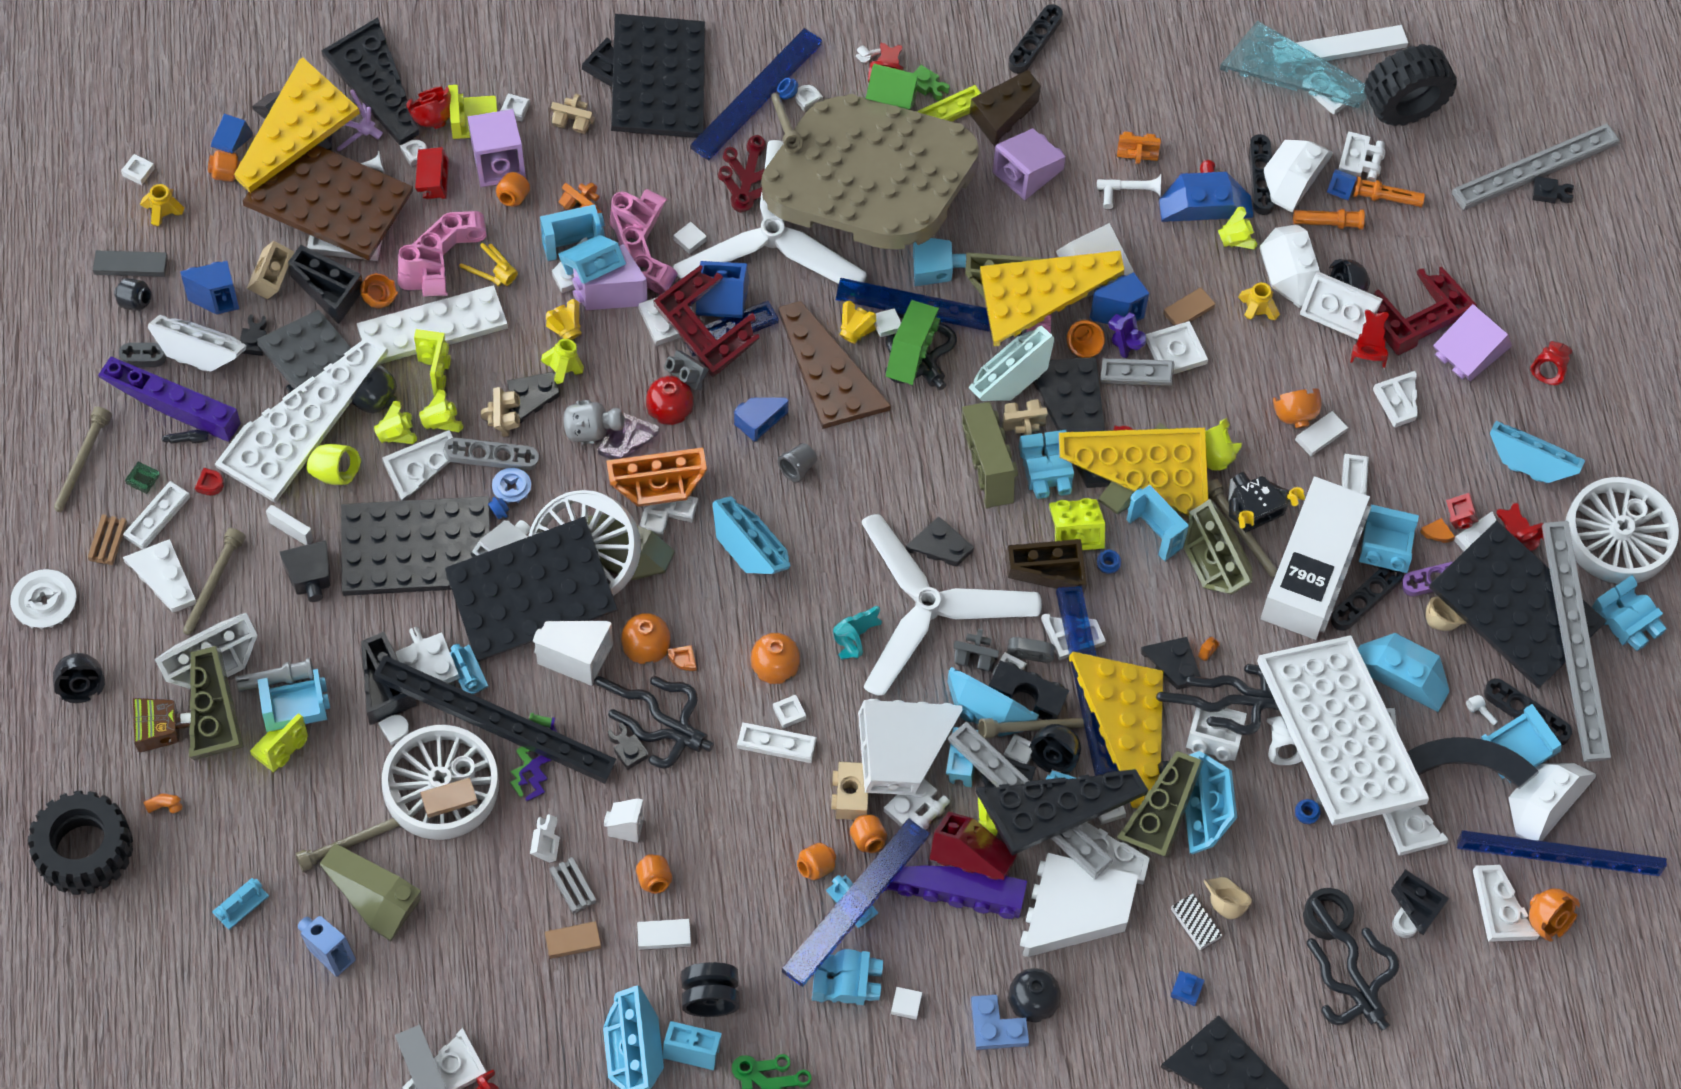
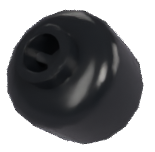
M125 278L116 286L114 296L121 308L141 311L149 305L152 293L144 281Z

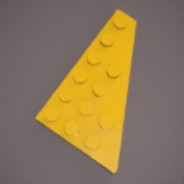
M302 57L297 62L234 173L236 180L251 193L359 115V108Z
M1121 251L980 266L993 345L999 346L1003 340L1012 335L1015 337L1021 334L1023 330L1044 321V318L1055 311L1059 312L1067 305L1074 304L1088 296V292L1095 288L1107 285L1111 280H1116L1123 276L1124 265Z
M1205 428L1059 433V458L1134 492L1140 488L1143 490L1148 485H1151L1174 510L1189 516L1190 511L1208 501Z
M1072 652L1069 655V661L1073 662L1079 676L1077 680L1084 690V696L1091 712L1095 713L1099 722V731L1106 741V748L1113 764H1117L1119 771L1136 769L1149 792L1160 776L1158 764L1161 762L1162 702L1157 700L1156 695L1159 692H1163V671ZM1145 796L1130 802L1132 808L1138 809Z

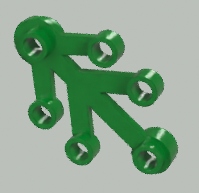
M779 1054L775 1059L756 1061L751 1056L742 1055L737 1057L732 1064L733 1076L741 1081L742 1089H753L752 1081L760 1086L761 1089H781L794 1086L806 1088L811 1084V1074L807 1070H800L796 1075L767 1078L760 1073L771 1070L786 1072L790 1068V1058L785 1054ZM779 1060H785L787 1062V1065L781 1067L777 1064V1062ZM747 1064L750 1066V1069L742 1071L740 1066ZM805 1075L808 1077V1081L801 1082L798 1078Z

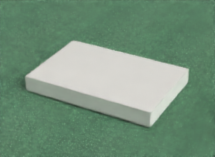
M1317 271L1300 315L1358 339L1359 334H1362L1363 324L1366 323L1365 310L1368 309L1377 314L1383 299Z

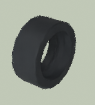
M1331 887L1321 888L1313 892L1308 898L1303 911L1304 924L1309 932L1317 938L1325 940L1336 939L1314 917V910L1310 905V900L1313 898H1317L1319 901L1334 902L1340 906L1344 917L1338 928L1347 932L1353 922L1355 913L1350 898L1342 891Z

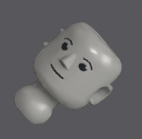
M590 400L576 401L577 404L568 406L564 412L566 436L573 442H581V445L594 444L595 441L601 440L606 436L608 429L619 431L625 426L623 410L613 408L606 412L602 404L591 402Z

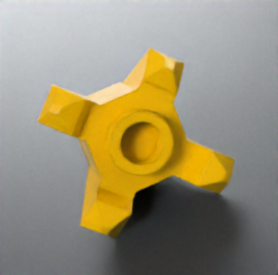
M163 184L154 185L140 203L146 209L152 208L151 224L156 227L162 223L164 216L171 213L183 215L185 209L172 196L174 189H170Z
M1257 283L1252 288L1243 290L1239 294L1238 298L1243 303H1247L1248 306L1244 314L1247 319H1253L1256 315L1266 314L1268 319L1276 320L1280 315L1272 299L1274 292L1271 291L1268 284Z
M571 299L567 302V307L561 305L554 310L548 311L546 313V327L559 334L560 338L563 337V339L573 340L582 334L579 324L580 302Z
M846 301L843 303L842 326L839 335L845 340L856 344L863 336L876 330L874 325L876 314L870 311L867 312L860 307L855 309L853 302Z

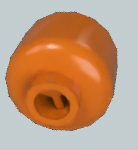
M221 150L215 151L213 155L209 156L208 173H211L212 178L215 180L235 181L234 173L241 161H238V154L235 152L231 154Z
M516 172L505 174L496 187V195L500 202L512 207L520 205L530 191L528 180Z
M861 815L855 819L850 827V835L860 851L876 853L884 847L887 840V832L878 817L874 815Z
M815 843L799 853L797 860L798 870L805 878L819 880L835 869L836 854L831 847H827L823 843Z
M647 855L636 866V874L640 886L646 892L653 894L661 893L672 882L669 864L666 858L661 855Z

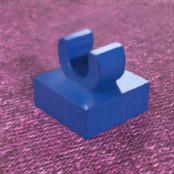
M1336 169L1327 193L1349 200L1357 177Z
M1180 971L1170 997L1195 1006L1204 979Z

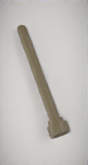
M775 92L771 95V99L785 133L783 144L788 151L795 152L801 148L803 142L800 134L793 131L781 97Z
M94 407L92 411L90 430L54 505V509L57 512L63 511L100 429L108 425L112 418V413L105 408Z
M1218 479L1210 481L1208 483V499L1211 498L1212 501L1217 502L1269 576L1275 577L1278 570L1250 531L1245 533L1243 528L1239 527V523L1230 519L1229 502L1223 495L1224 487Z
M234 528L227 529L224 535L225 547L183 628L184 634L190 635L193 633L234 549L236 550L242 546L246 536L241 531Z
M1089 717L998 723L997 720L992 718H982L978 723V732L985 739H989L1004 732L1036 731L1050 724H1060L1068 728L1091 727L1093 721Z
M392 818L313 852L312 850L306 851L304 849L295 853L302 872L312 869L313 865L317 864L316 861L323 859L335 843L347 849L397 828L400 824Z

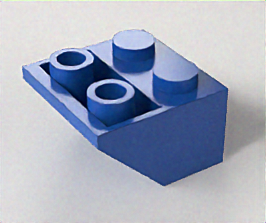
M228 261L213 262L210 265L191 267L180 271L188 301L216 315L239 309Z
M700 261V265L703 266L701 273L712 278L715 277L716 273H719L723 276V279L696 301V315L743 318L749 287L747 263Z
M1134 272L1127 276H1120L1115 282L1108 286H1101L1094 292L1090 319L1095 322L1108 324L1115 314L1125 317L1130 312L1135 315L1137 322L1145 316L1149 292Z

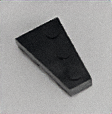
M303 245L299 246L288 261L291 278L339 324L361 294L362 275Z
M385 631L362 640L366 709L369 725L417 706L415 698L372 680L384 655L398 661Z

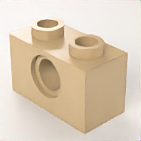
M272 241L262 250L247 289L267 300L277 293L288 269V261L293 256L294 251L276 241Z
M839 762L838 771H833L832 786H837V794H832L831 809L836 810V819L855 820L861 815H867L868 793H865L863 764ZM846 788H853L856 792L848 794L844 790Z

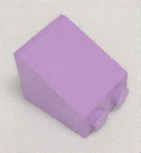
M513 109L467 116L480 187L497 185L503 176L509 172L519 173L526 178L522 144Z
M1030 129L996 145L992 173L1023 200H1026L1064 170L1066 156H1064L1059 148H1055L1049 143L1043 134Z
M624 244L619 247L626 264L583 284L576 269L573 268L574 278H572V282L575 287L573 295L578 302L583 304L586 310L638 307L639 303L647 301V279Z
M1472 304L1433 346L1437 352L1435 356L1442 363L1446 364L1449 362L1454 367L1452 371L1463 380L1466 377L1471 382L1504 354L1512 344L1508 334Z

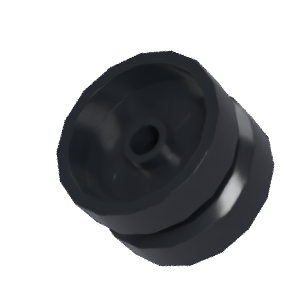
M705 962L693 964L681 971L682 988L685 990L682 993V1010L686 1014L699 1017H718L734 1013L739 1009V991L735 989L739 986L738 969L735 966L726 963Z

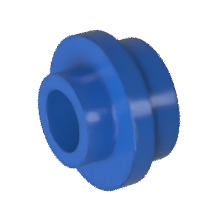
M783 79L777 87L780 97L783 100L793 98L798 92V82L795 79Z
M494 496L492 498L493 501L488 503L498 520L503 517L506 519L508 517L506 512L510 509L502 498L497 500Z
M1105 550L1097 557V567L1104 573H1115L1121 566V558L1117 552ZM1105 561H1111L1113 564H1112V565H1108V564H1105L1104 562H1105Z
M1301 800L1295 807L1296 818L1304 824H1313L1320 817V807L1314 800ZM1309 810L1312 815H1305L1303 811Z

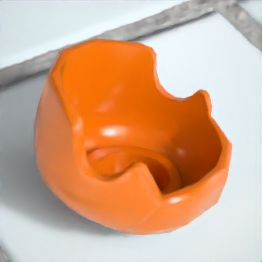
M379 273L368 275L360 287L362 299L370 307L377 309L388 307L398 294L395 288V281Z

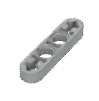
M463 438L447 440L443 450L445 458L450 462L497 468H518L524 471L534 469L539 459L537 450L530 446ZM452 446H457V450H459L457 454H452V450H450ZM466 447H469L468 456H465ZM475 448H482L485 450L486 455L483 458H476L472 451ZM504 450L509 453L510 458L507 461H501L496 454ZM515 452H517V461L513 462ZM525 454L530 455V463L525 462Z

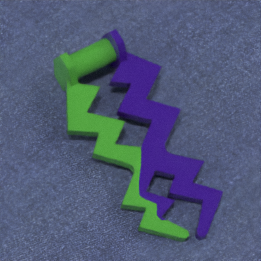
M530 713L529 720L557 732L554 727V717L549 718ZM520 747L516 752L524 762V765L511 771V774L516 779L511 781L510 784L519 797H523L520 785H526L528 782L522 774L530 771L533 777L528 779V781L535 789L534 792L525 798V801H530L545 793L539 783L548 780V778L540 770L539 766L552 760L542 755L531 759L526 754L531 750Z

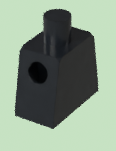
M326 540L280 551L283 567L296 594L307 593L310 602L322 600L323 594L321 589L331 586L330 560Z

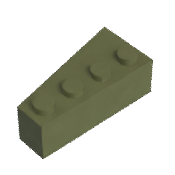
M990 402L962 406V426L969 450H971L974 469L978 470L980 490H985V508L1014 503V478L1018 476L1016 462L1011 461L1009 444L1005 445L1004 429L998 426V413L996 410L993 411Z
M217 646L191 652L189 758L197 760L243 748L244 745L221 650Z
M1176 751L1117 838L1168 858L1203 761Z

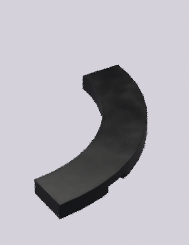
M1469 737L1444 738L1424 743L1407 751L1418 776L1445 764L1480 765L1499 773L1520 789L1539 773L1529 761L1518 753L1483 739Z

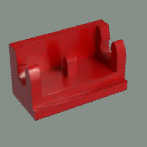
M443 147L418 150L415 189L417 192H425L422 197L424 199H447L449 159Z

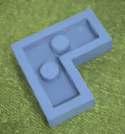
M997 995L971 996L976 1050L1025 1047L1029 1045L1026 1018L1000 1019Z

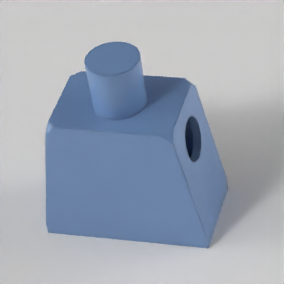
M318 916L314 920L310 917H305L299 922L298 929L301 931V936L309 951L336 977L356 960L346 937L322 916Z

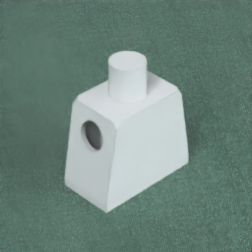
M505 520L481 538L472 552L478 556L527 538L530 526L522 520L518 521L515 526Z

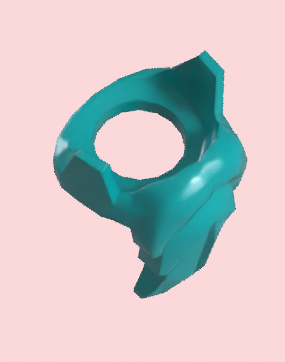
M874 606L853 617H847L834 627V640L837 644L845 647L838 654L841 660L862 656L863 648L859 635L865 633L871 627L882 624V620L877 617L880 612L879 606Z

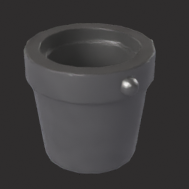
M801 443L779 456L777 463L784 476L793 482H798L817 462V455L809 445Z

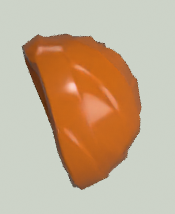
M1084 319L1076 321L1070 326L1066 340L1069 349L1075 355L1090 358L1102 350L1105 343V335L1102 328L1096 322Z

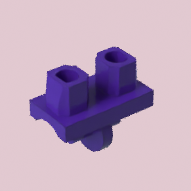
M1129 312L1125 317L1115 314L1109 320V328L1115 331L1112 343L1119 347L1120 356L1127 358L1131 349L1139 350L1146 344V335L1138 330L1134 314Z

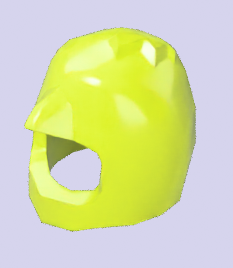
M1227 418L1221 420L1219 425L1205 431L1207 468L1214 471L1227 469V466L1236 459V454L1242 447V443H1232L1228 434L1230 424Z
M341 444L320 445L311 453L307 462V471L313 477L326 484L346 485L353 480L358 472L361 458L358 451L351 446ZM344 452H347L350 457V466L346 472H339L340 458Z

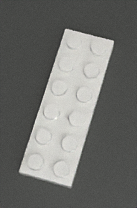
M493 285L357 323V328L361 340L369 337L388 349V354L380 363L383 364L417 354L414 341L416 329L442 332L445 334V341L451 345L508 329V324Z

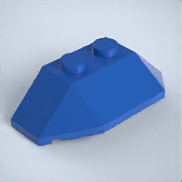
M1227 172L1180 174L1159 199L1161 222L1230 219L1238 207L1245 208L1246 215L1244 218H1253L1254 216L1251 195Z

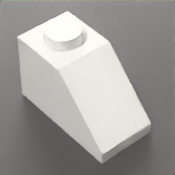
M643 799L613 803L612 811H607L604 820V826L607 827L609 837L638 843L644 822Z

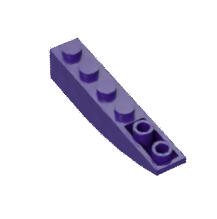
M110 356L98 374L99 378L155 410L199 430L207 431L208 434L224 441L230 442L241 425L236 408Z
M924 865L886 868L870 871L868 885L879 891H887L888 889L897 891L898 894L906 897L915 895L923 897L924 900L929 902H947L952 907L962 908L965 906L973 908L979 913L992 912L999 914V916L1005 919L1020 917L1027 884L1026 880L1008 876L1004 880H994L986 875L976 872L968 873L963 871L962 868L952 866Z

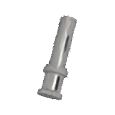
M309 657L306 658V661L290 664L286 662L280 668L236 676L238 691L242 692L258 688L257 680L268 678L269 685L283 682L294 684V681L307 678L314 680L312 660Z

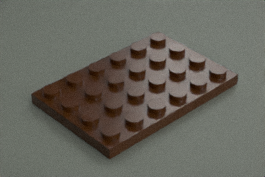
M316 145L251 193L248 192L243 199V206L369 261L412 194L413 186Z

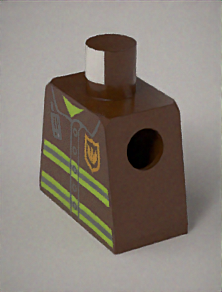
M133 698L134 743L138 753L176 744L179 742L178 729L190 728L191 712L178 713L173 700Z

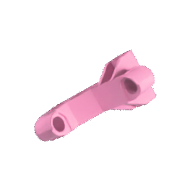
M648 189L643 192L640 199L627 192H618L612 198L610 225L615 230L619 244L625 245L638 267L647 269L642 271L647 279V288L661 295L672 286L678 274L673 267L651 258L646 239L657 222L665 201H668V199ZM633 238L636 242H629L626 239Z
M478 211L446 213L412 245L401 247L398 255L397 278L400 288L404 290L422 289L423 297L447 296L443 255L456 243L483 241L487 236L484 215Z

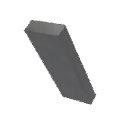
M96 250L93 273L94 275L165 277L168 259L167 252Z

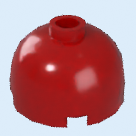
M442 86L430 88L419 93V99L413 101L411 98L406 103L411 117L421 126L438 129L446 125L445 121L450 118L451 94L448 87L443 90Z
M676 376L660 377L647 390L646 408L648 414L657 419L661 424L674 425L681 423L693 411L694 398L691 388Z

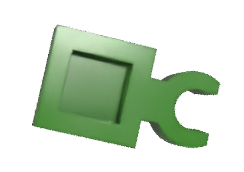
M920 65L914 72V74H918L917 91L926 96L930 92L935 100L940 101L943 94L938 91L949 93V85L939 82V76L923 65Z

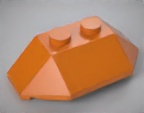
M703 447L606 461L610 485L638 507L687 500L707 471Z

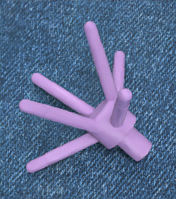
M351 90L350 93L363 118L359 123L349 121L345 124L346 126L356 128L358 132L338 146L337 151H341L361 135L367 136L370 134L378 140L383 133L374 127L375 123L371 121V107H366L364 103L361 104L354 90Z

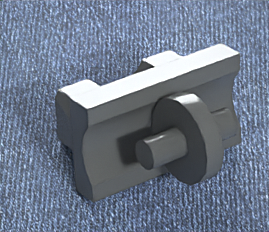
M676 350L674 356H668L664 366L666 371L678 377L693 389L700 391L702 389V380L706 377L709 370L705 367L704 363L696 361L680 350Z
M980 628L977 635L967 633L966 640L975 642V645L955 640L953 646L955 650V664L968 666L970 654L980 656L977 669L988 672L991 671L994 660L998 659L999 650L980 646V644L989 646L991 644V638L983 637L984 629Z

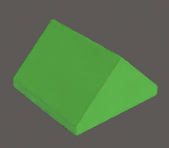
M873 64L866 99L910 110L916 102L918 74Z

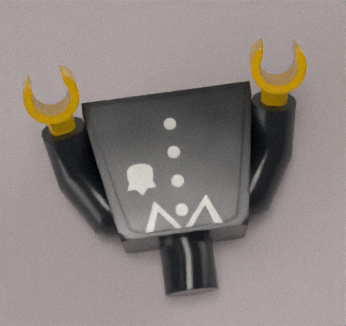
M1241 472L1233 478V482L1237 487L1234 489L1229 500V517L1239 523V527L1243 528L1244 532L1247 533L1284 516L1289 504L1288 502H1291L1292 506H1297L1299 504L1298 499L1305 500L1304 491L1300 487L1291 490L1285 489L1268 481L1263 476L1250 481L1246 473Z

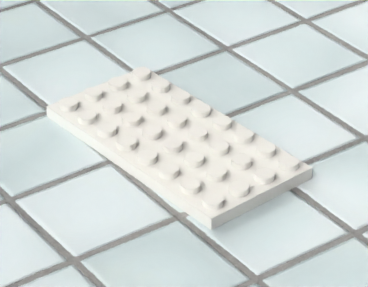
M1351 635L1259 655L1257 662L1332 826L1427 804L1429 797Z

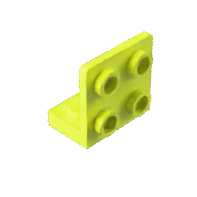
M448 85L451 94L450 119L453 139L471 138L467 116L497 112L496 96L464 98L463 93L459 94L458 85Z
M416 329L414 341L418 362L432 365L430 377L433 395L435 396L438 390L445 389L446 375L444 373L445 369L450 368L451 355H448L449 343L445 341V334L442 332Z
M1096 499L1059 500L1049 503V509L1055 525V541L1081 539L1082 550L1105 549V521Z
M298 713L283 729L269 731L250 750L251 755L272 772H275L279 767H283L288 762L290 755L296 749L302 748L307 741L308 733L303 716Z

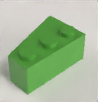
M911 300L893 339L885 377L913 385L922 359L926 357L928 347L931 345L934 334L938 330L941 318H937L939 308Z

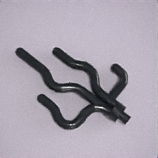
M881 286L879 293L891 309L895 308L898 317L903 319L906 310L901 307L886 286ZM940 322L937 331L944 334L948 341L936 347L930 354L927 352L915 377L917 378L922 375L929 386H936L938 390L944 389L946 383L944 382L945 374L938 367L937 359L951 351L957 343L955 331ZM895 334L885 336L886 347L890 353ZM891 379L893 382L896 383H905L895 379Z
M1255 664L1245 665L1244 671L1260 677L1261 689L1251 688L1239 678L1230 675H1221L1215 678L1188 676L1185 680L1187 685L1194 687L1217 688L1223 685H1230L1243 695H1228L1218 702H1208L1198 696L1159 692L1156 695L1157 700L1160 702L1193 705L1206 712H1219L1232 704L1253 706L1251 710V724L1242 725L1232 719L1211 716L1207 718L1206 722L1209 726L1227 728L1240 735H1251L1259 730L1261 726V711L1263 709L1273 708L1274 710H1279L1260 666Z
M657 676L650 678V683L659 689L670 693L683 692L687 694L688 701L681 712L680 721L661 712L655 696L650 692L642 689L630 690L604 677H595L594 683L605 690L625 699H641L647 702L653 718L669 727L654 732H647L632 717L615 709L608 711L609 718L629 727L633 734L642 741L656 742L667 738L676 741L667 758L651 755L648 759L651 765L662 769L673 766L679 759L685 746L697 752H700L702 749L709 752L712 750L714 743L707 740L708 735L695 729L690 724V716L698 702V694L690 684L668 682Z
M1311 899V907L1328 932L1334 938L1347 945V971L1358 987L1357 989L1352 985L1337 982L1332 977L1331 964L1326 954L1315 939H1308L1306 944L1320 964L1321 977L1324 984L1332 991L1351 996L1356 1003L1355 1006L1341 1015H1336L1330 1006L1324 1005L1321 1008L1322 1014L1330 1023L1344 1025L1363 1013L1371 1025L1376 1023L1380 1030L1383 1031L1390 1024L1385 1019L1388 1013L1379 1001L1378 991L1397 975L1399 970L1397 954L1390 947L1380 943L1370 928L1365 927L1362 929L1361 934L1369 946L1389 961L1388 969L1378 975L1369 986L1357 968L1359 947L1356 940L1349 933L1338 928L1319 899Z

